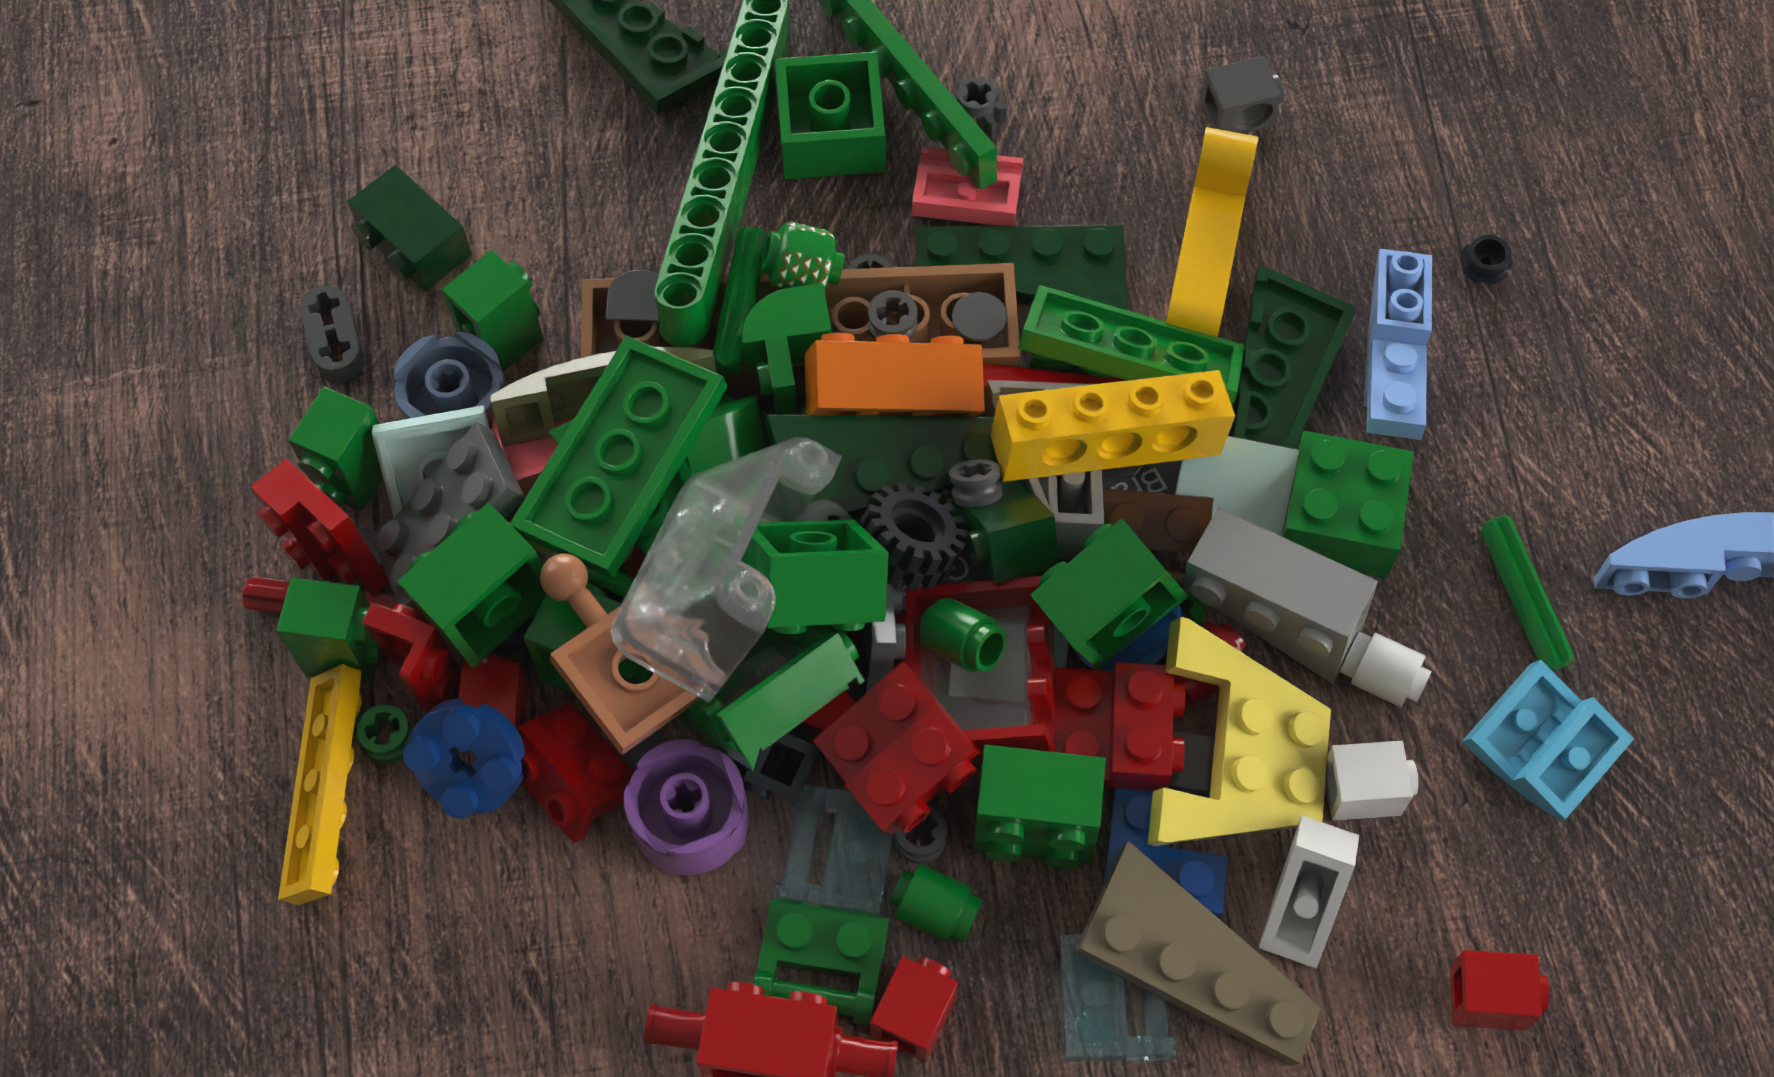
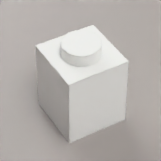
M1403 740L1333 745L1327 755L1325 781L1331 820L1390 817L1403 814L1413 795L1418 793L1416 764L1413 760H1406Z

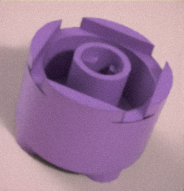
M690 739L665 742L644 754L636 764L637 769L631 776L629 783H627L624 792L625 813L634 839L643 855L652 864L657 866L660 871L674 876L697 875L712 871L726 863L735 853L740 851L746 839L749 811L742 777L733 760L719 749L717 751L711 747L701 745L700 741ZM691 802L694 810L683 813L680 805Z

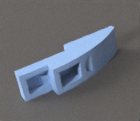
M1379 249L1370 309L1363 407H1367L1366 433L1422 440L1426 428L1427 344L1432 331V255Z
M1774 512L1712 515L1657 529L1611 553L1594 577V587L1597 589H1614L1616 593L1628 596L1654 591L1671 592L1677 598H1695L1708 594L1722 575H1726L1728 579L1734 581H1747L1757 577L1774 578Z

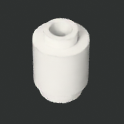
M1359 631L1340 673L1352 678V685L1402 708L1406 698L1418 702L1432 671L1422 667L1426 658L1425 655L1376 632L1371 637Z

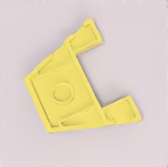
M1179 617L1170 622L1165 672L1219 686L1210 796L1206 798L1168 788L1153 791L1148 845L1160 846L1182 841L1214 839L1220 836L1251 834L1297 828L1302 815L1322 822L1331 709L1192 620Z

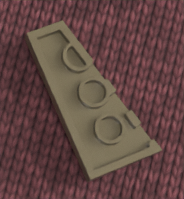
M1127 841L1121 846L1074 953L1290 1066L1299 1064L1322 1007L1132 843Z

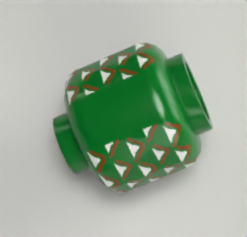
M786 222L780 227L778 232L770 230L762 256L761 273L768 274L769 284L777 291L823 283L825 291L828 283L834 285L839 283L845 255L836 251V240L832 232L796 222Z

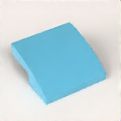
M1542 660L1531 663L1461 742L1491 771L1522 796L1549 815L1562 821L1566 820L1634 738L1594 697L1581 701Z

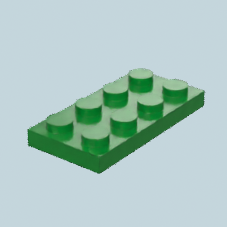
M1039 285L1023 328L1018 349L1028 351L1035 358L1045 362L1062 361L1082 367L1087 373L1096 377L1109 378L1113 376L1127 381L1220 370L1227 394L1233 406L1238 391L1245 345L1170 325L1162 320Z
M626 335L510 524L523 538L555 553L574 555L586 567L613 579L728 386L724 377Z

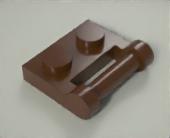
M1103 488L1104 525L1108 523L1114 525L1122 518L1148 549L1188 552L1190 558L1212 519L1213 498ZM1164 567L1178 585L1184 588L1186 569Z

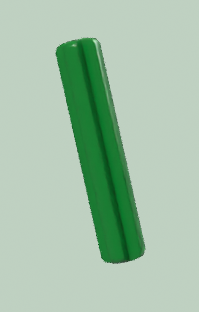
M744 226L737 233L712 352L716 372L735 375L742 369L744 359L742 329L747 315L755 305L761 276L762 256L766 243V232L761 228Z
M1503 515L1486 521L1481 529V534L1538 661L1542 660L1552 671L1568 666L1573 660L1574 654L1512 518L1508 515Z

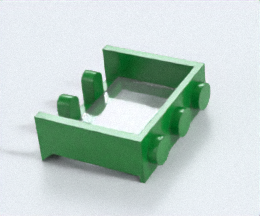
M750 607L695 646L721 679V682L716 690L681 713L678 718L686 729L753 771L760 749L765 750L848 689L847 683L850 681L858 684L864 682L854 663L859 658L858 652L852 641L841 630L833 631L823 625L808 626L807 631L799 634L778 633L768 628L753 608Z

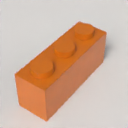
M828 333L822 335L821 340H816L804 354L806 415L978 417L985 411L982 345L964 344V339L959 336H939L930 339V343H910L909 337L901 334L882 335L876 338V342L855 341L854 335L849 333Z

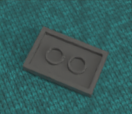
M478 422L474 423L463 438L454 442L446 458L428 479L423 480L417 486L412 498L394 519L388 521L383 526L378 538L374 541L397 603L410 607L420 614L422 613L397 582L406 574L410 563L420 554L432 551L452 534L454 526L465 515L478 512L489 502L506 519L525 497L494 431Z

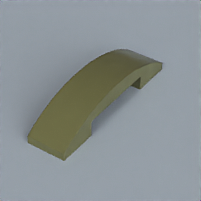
M655 347L716 373L712 350L689 347ZM616 351L587 356L543 369L521 378L490 395L502 447L551 437L548 430L556 428L555 422L574 419Z

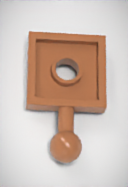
M557 554L544 563L540 572V583L544 592L552 599L568 601L587 627L586 630L550 653V662L621 755L719 687L721 679L649 587L607 614L589 589L586 588L588 572L584 563L579 558L571 554ZM639 657L650 664L653 675L642 684H631L620 676L618 671L619 664L627 658Z

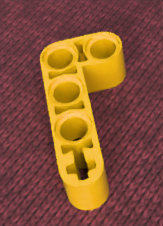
M1206 127L1166 319L1167 324L1218 337L1258 136Z

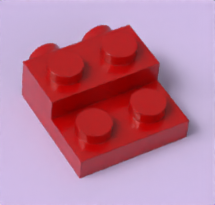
M287 458L250 486L256 499L263 505L256 512L257 515L278 539L281 536L286 538L279 546L300 571L309 565L324 581L336 573L347 585L358 581L372 596H375L390 583L387 575L349 516Z
M901 662L813 740L846 781L844 785L879 828L884 832L892 834L898 829L902 833H906L921 823L931 812L927 803L943 789H946L948 793H952L963 786L977 771L973 763L983 755L904 662Z
M1115 662L1114 671L1056 667L1054 675L1056 752L1106 758L1103 788L1156 791L1161 788H1169L1172 772L1182 773L1184 765L1185 741L1184 737L1173 736V717L1183 718L1185 683L1174 682V674L1165 672L1166 665Z

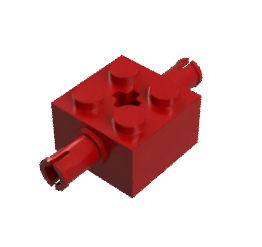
M730 982L728 983L727 990L710 988L705 1013L661 1007L658 1004H651L648 1010L644 1043L697 1050L696 1064L701 1077H836L837 1072L865 1077H894L898 1041L888 1042L843 1035V1028H839L837 1006L826 1005L827 999L818 994L795 991L790 993L789 999L765 996V989L754 984Z

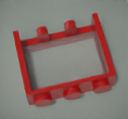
M1042 576L1015 578L996 584L992 580L935 585L933 589L925 590L923 586L918 587L917 591L907 590L906 588V610H902L901 615H897V623L905 624L906 628L905 661L897 662L896 667L901 662L910 667L982 754L984 753V745L1056 752L1054 624L1030 595L1040 587L1039 580ZM949 597L996 619L1000 628L1007 635L1006 651L999 664L987 672L980 670L969 672L925 650L920 642L919 624L926 609L938 600ZM983 755L975 762L983 761Z

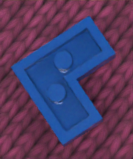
M1114 789L1103 886L1121 846L1129 841L1217 918L1221 919L1228 856L1168 848L1169 844L1160 846L1148 845L1153 791Z

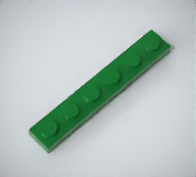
M818 0L825 14L828 17L835 16L841 23L843 31L853 47L860 46L864 52H877L880 78L886 77L894 87L901 105L906 110L913 109L918 115L927 136L933 142L939 141L944 146L956 171L960 175L967 174L980 190L997 182V150L994 143L871 0Z

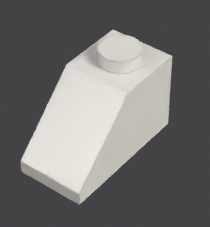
M1303 815L1301 816L1279 878L1258 948L1317 969L1355 867L1359 842L1358 834Z

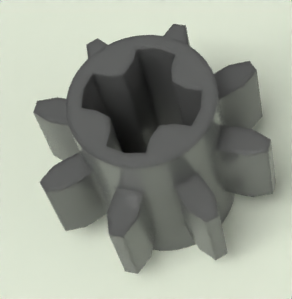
M984 76L970 78L965 81L962 79L958 80L957 95L952 94L953 97L989 138L994 137L995 123L1003 124L1007 121L1008 106L1003 103L1004 88L1002 86L994 88L992 83L986 80Z

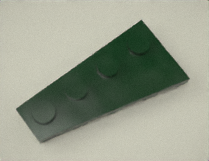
M549 0L657 114L719 81L728 51L723 49L719 53L704 43L705 36L689 26L683 30L665 19V11L650 1L645 4L637 0Z
M1124 225L916 226V267L1014 263L1016 301L1021 302V304L1031 305L1039 285L1128 310Z
M1259 264L1254 275L1231 437L1295 448L1357 307Z
M767 415L764 419L792 522L798 521L802 511L810 503L817 500H831L838 503L848 514L866 510L874 493H878L880 488L885 485H889L893 489L895 483H905L907 491H910L913 484L923 486L922 494L928 495L932 491L940 492L956 486L950 481L949 472L953 466L961 462L984 459L998 464L990 436L994 417Z

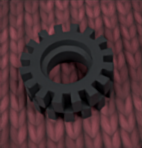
M895 483L893 489L889 485H885L880 488L878 493L875 492L859 525L889 552L888 575L891 578L888 584L898 587L901 580L906 581L907 590L917 591L920 584L923 585L925 590L933 589L936 583L941 585L946 580L966 545L967 530L962 529L965 524L962 516L952 517L956 508L950 502L943 506L938 503L941 497L940 494L934 491L931 492L929 497L922 494L923 486L913 484L911 490L907 491L905 483ZM904 533H907V534H909V535L915 537L917 540L908 537V536L905 535Z

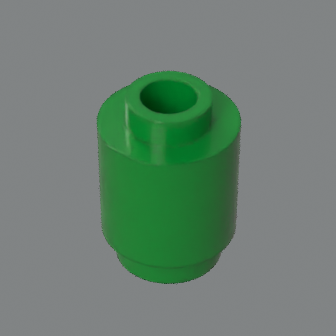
M946 597L938 600L926 609L920 620L919 629L922 647L928 652L966 671H990L999 664L1005 654L1007 635L1000 628L997 620L953 598Z
M919 864L914 874L905 869L903 870L889 902L899 907L895 919L946 943L949 938L964 943L983 899L970 893L972 887L923 864Z

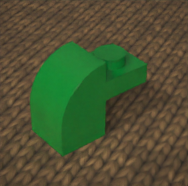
M823 283L775 291L761 299L751 309L745 319L742 329V344L746 371H758L761 396L772 395L775 415L798 413L792 364L805 363L804 354L816 340H821L822 335L832 333Z
M724 392L721 401L716 405L685 458L695 480L746 466L769 453L770 446L757 395L734 400L728 393Z

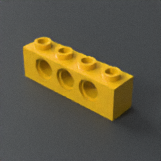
M1220 370L999 395L990 436L997 462L1000 466L1002 480L1007 482L1100 469L1105 470L1219 456L1224 448L1235 414Z

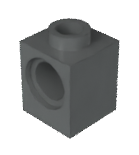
M1264 56L1205 71L1200 103L1211 128L1243 134L1274 126L1279 104L1284 100V91L1279 76L1276 73L1271 74Z

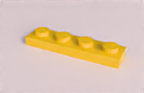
M344 664L312 677L310 680L278 900L296 905L331 895L332 886L339 872V861L336 858L340 829L344 824L347 814L344 797L347 775L354 761V748L352 747L354 724L362 705V696L359 692L362 670Z

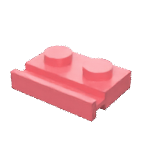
M922 147L912 199V216L996 226H1015L1023 158L997 155V182L980 190L967 174L960 175L956 171L946 149Z

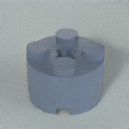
M454 332L455 336L437 338V335L433 334L417 340L404 351L395 365L393 375L395 379L394 395L403 419L484 405L489 428L492 430V419L495 416L490 395L508 384L498 356L487 342L467 332Z

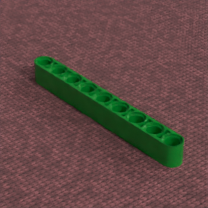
M743 0L655 285V302L660 334L671 345L685 347L697 344L706 337L709 331L777 92L775 59L786 58L791 43L788 0Z

